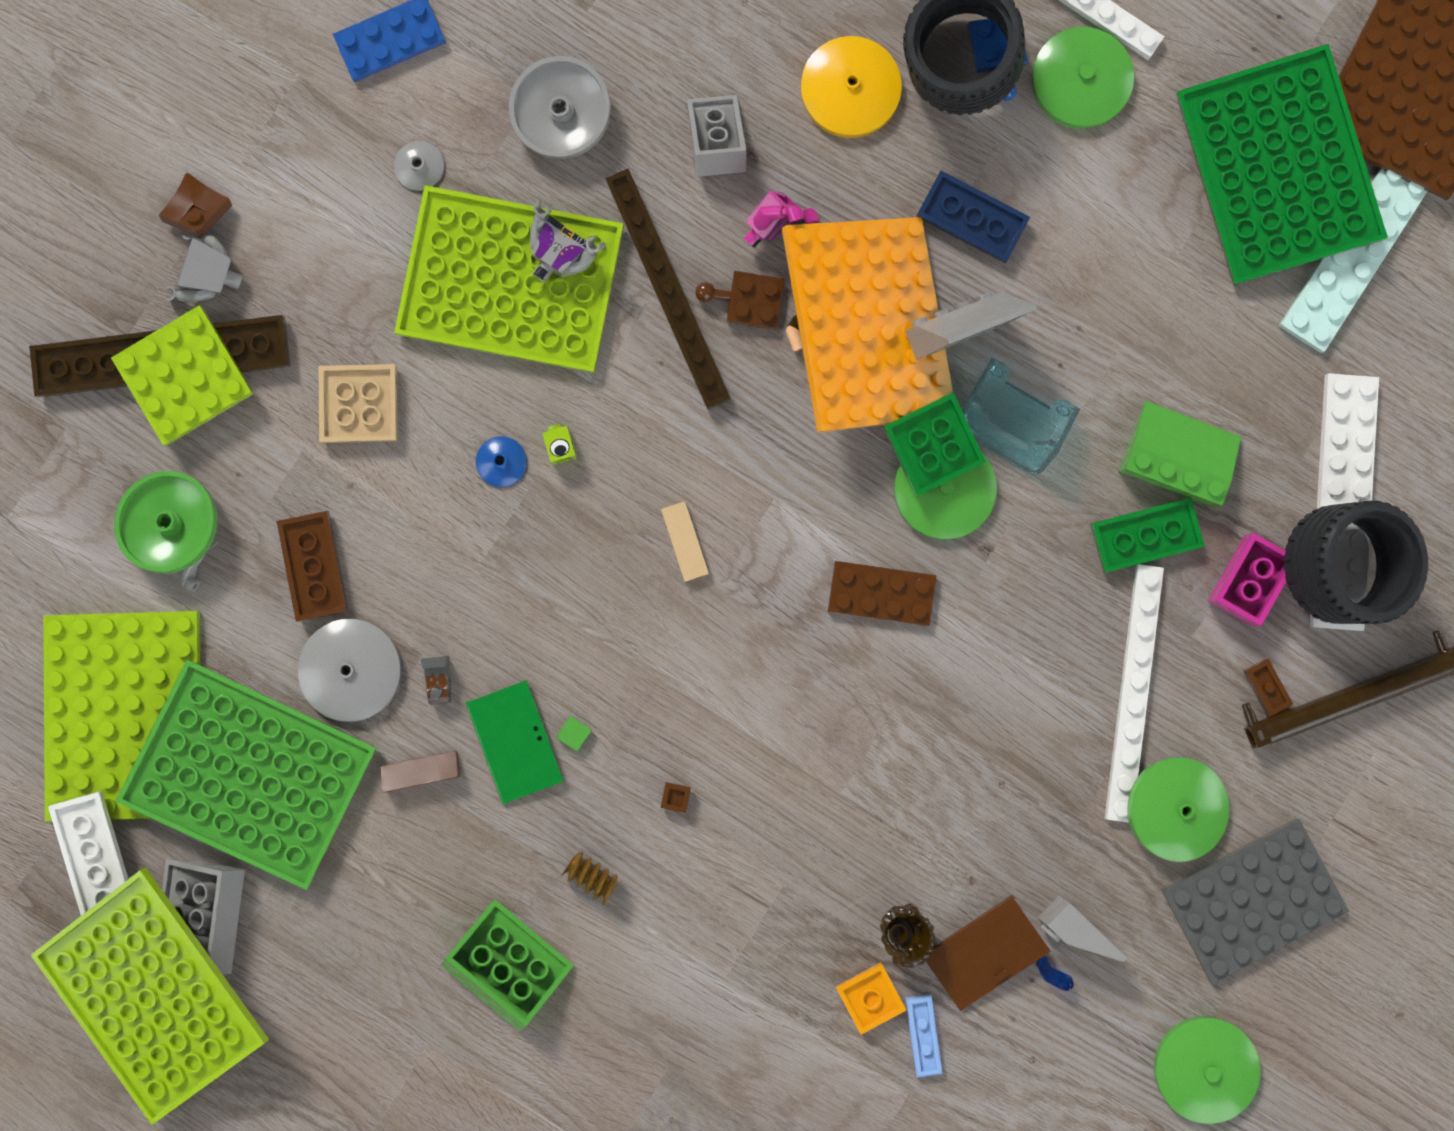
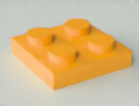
M881 962L836 986L861 1035L906 1011Z

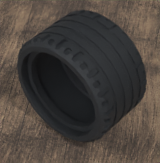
M919 0L913 7V12L908 16L907 23L905 24L906 32L903 33V49L910 79L913 86L916 87L918 94L925 101H929L932 107L942 112L945 110L948 114L963 115L967 113L968 115H973V113H981L985 109L989 110L993 106L998 105L1001 99L1006 98L1014 89L1015 83L1018 82L1023 70L1025 35L1020 11L1018 8H1015L1013 0ZM965 13L978 14L990 19L1002 30L1008 44L1002 61L986 77L975 82L951 83L936 76L926 66L922 58L925 43L934 28L941 22L954 15Z
M1371 500L1334 504L1315 509L1312 513L1306 514L1304 519H1301L1298 525L1294 527L1285 548V578L1293 598L1301 608H1304L1306 613L1312 614V617L1323 622H1330L1332 624H1382L1391 622L1393 619H1398L1401 615L1406 614L1408 609L1415 605L1427 581L1429 559L1427 546L1419 527L1416 526L1412 518L1408 517L1406 512L1387 502ZM1351 523L1366 533L1372 543L1376 557V574L1372 588L1359 603L1349 599L1339 587L1333 563L1337 540L1343 530Z

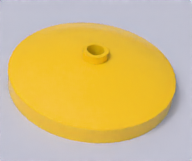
M858 36L839 37L820 46L807 61L801 79L802 102L809 117L824 131L843 138L864 137L881 129L894 115L902 91L901 74L891 54L878 43ZM848 82H855L856 84L850 85Z

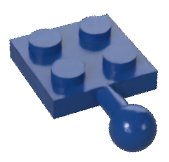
M990 19L969 21L968 32L976 73L995 70L1007 50L1008 43L1004 33ZM1025 50V59H1024L1023 65H1026V64H1027V61H1028V60H1027V55H1026V50ZM1016 85L1006 98L1001 99L1002 101H1010L1016 96Z

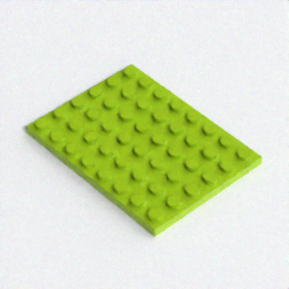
M424 185L394 334L595 373L624 224L552 210L546 215L547 219L549 216L553 217L586 241L588 238L597 235L598 237L594 241L595 246L597 247L600 243L604 242L605 248L596 252L597 255L587 270L572 276L566 275L564 278L552 272L544 283L532 274L540 263L533 257L530 248L531 226L536 215L534 206Z
M200 611L43 615L45 821H52L48 806L99 791L103 792L111 820L150 818L115 801L186 660L189 659L201 665Z
M146 867L139 870L31 954V957L151 1125L269 1040Z

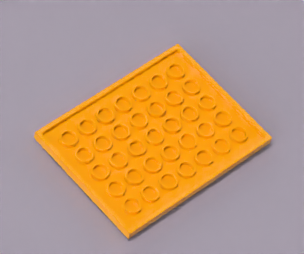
M922 218L786 225L782 228L817 433L886 425L953 392L946 350L943 349L916 360L905 333L906 330L913 327V321L923 317H927L929 321L935 318L934 313L939 312Z

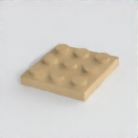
M395 364L318 366L320 443L398 441L397 366Z

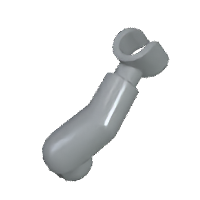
M214 539L208 550L217 545L218 541ZM205 556L192 566L182 570L180 583L182 587H186L191 592L196 590L200 584L195 576L197 567Z

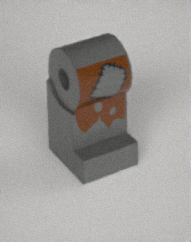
M448 656L421 659L429 705L451 703V677Z

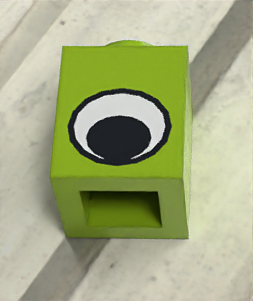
M562 424L547 427L548 431L542 434L551 464L556 465L577 459L569 428L567 426L562 427Z

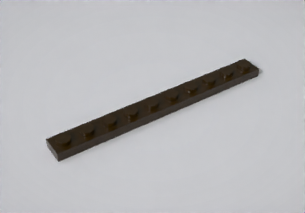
M629 168L605 178L707 410L729 401L730 396Z

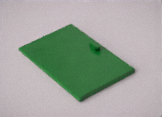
M527 680L465 702L502 805L564 782Z

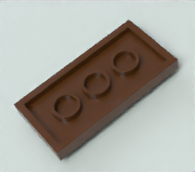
M329 511L276 521L296 622L348 612Z
M835 561L828 612L930 626L937 575Z

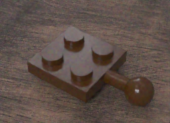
M734 270L731 291L715 289L711 283L702 282L696 287L695 295L701 302H710L712 299L729 301L726 320L728 323L776 330L784 279Z

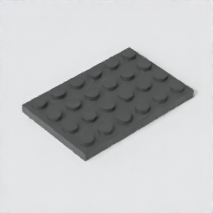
M1298 818L1161 890L1208 980L1212 984L1349 912L1302 822Z

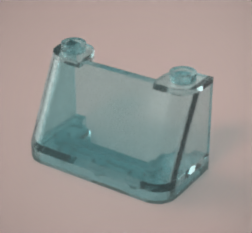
M991 358L961 410L976 442L1027 472L1040 474L1058 454L1080 408L1067 400H1057L1051 406H1048L1007 382L1010 376L1009 369L1004 363Z

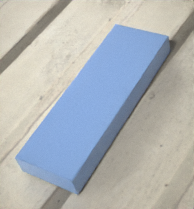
M931 994L905 997L916 1076L924 1077L943 1074Z

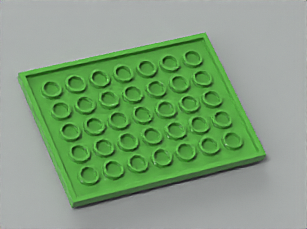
M187 659L115 802L307 890L377 747Z

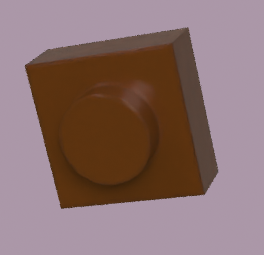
M666 782L660 808L686 813L691 787Z

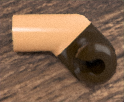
M797 314L792 317L786 328V334L793 352L803 349Z

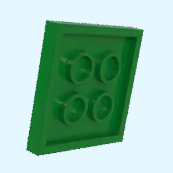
M954 392L882 426L915 496L924 494L986 463Z

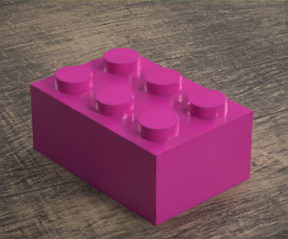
M1255 533L1244 535L1207 601L1251 627L1262 626L1286 583L1284 571V555L1286 551Z

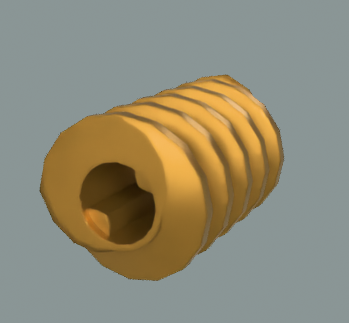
M580 851L574 855L561 876L568 872L567 881L569 883L577 878L576 887L579 888L585 884V894L594 890V900L603 896L602 905L604 906L618 885L616 884L618 875L614 874L608 878V868L599 872L601 864L598 862L591 867L592 857H588L583 861L584 852Z

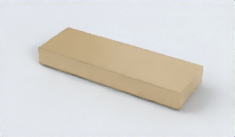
M685 501L661 509L684 581L687 582L708 575L709 572Z

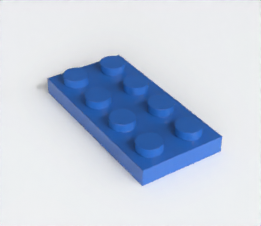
M410 0L333 33V37L354 82L446 43L428 0Z

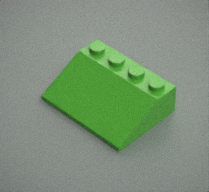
M1145 401L1118 472L1185 498L1191 497L1193 501L1216 508L1223 505L1231 484L1241 437Z
M494 899L440 966L520 1032L528 1025L574 965Z

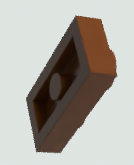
M1264 659L1243 670L1268 716H1273L1293 705L1269 659Z

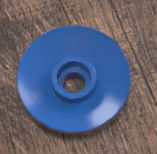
M504 436L487 440L480 447L476 456V468L479 475L485 482L496 487H507L516 483L523 476L527 466V458L522 446L514 439ZM499 456H503L505 459L502 465L496 464V458Z

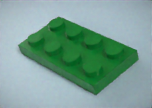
M1191 497L1090 524L1103 573L1205 547Z

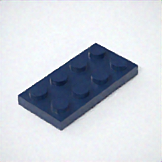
M941 170L916 216L1005 264L1030 219L1028 215Z

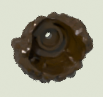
M911 903L905 906H894L883 916L882 923L880 924V929L883 933L881 941L885 945V950L892 956L893 964L897 967L916 968L918 965H923L926 959L930 957V952L934 949V926L930 923L929 918L923 917L918 908Z

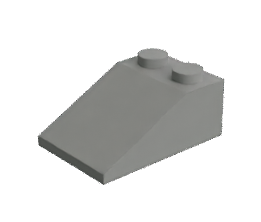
M737 95L687 99L696 177L746 172V145Z
M1060 895L1038 917L1044 923L1041 928L1056 942L1061 939L1067 945L1122 962H1125L1127 959L1120 950Z

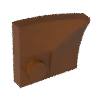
M186 173L175 195L160 212L159 217L162 222L200 239L232 207V203L228 197L212 190L191 174Z

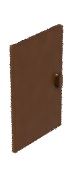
M1011 895L934 946V949L930 952V957L926 959V963L956 1006L962 1011L1050 953L1051 950L1015 901L1014 896Z

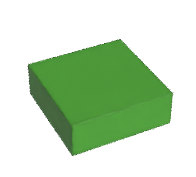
M570 716L556 738L575 751H578L592 729L573 716Z

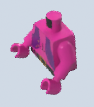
M771 190L746 222L752 229L744 239L755 248L762 239L774 240L782 232V228L791 222H800V219L804 218L806 224L818 223V214L813 208L805 209L802 212L801 207L796 205L785 193Z

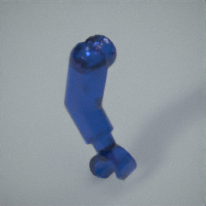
M1047 957L1037 960L1036 966L1046 982L1063 991L1073 989L1074 981L1070 975L1053 968Z

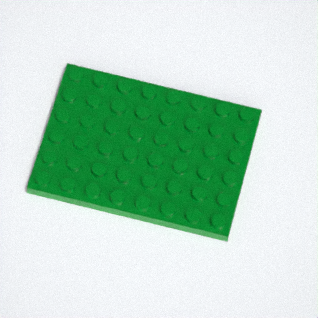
M1329 43L1177 91V100L1233 286L1381 242L1388 238Z

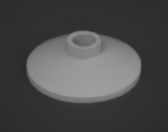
M414 141L406 144L399 150L394 160V172L397 179L404 187L413 191H423L424 185L434 187L439 183L444 173V159L440 151L428 142ZM421 160L422 164L419 167H414V161Z

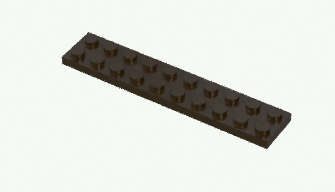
M276 315L212 323L242 373L290 367L285 316ZM157 330L29 346L34 396L40 398L128 387L111 357Z

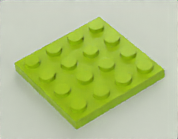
M200 305L111 357L164 446L171 444L254 394L205 310Z

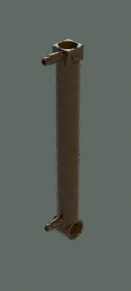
M1435 631L1433 636L1439 653L1258 721L1250 704L1245 703L1242 705V709L1248 725L1244 730L1252 748L1271 745L1454 675V646L1449 648L1441 631Z

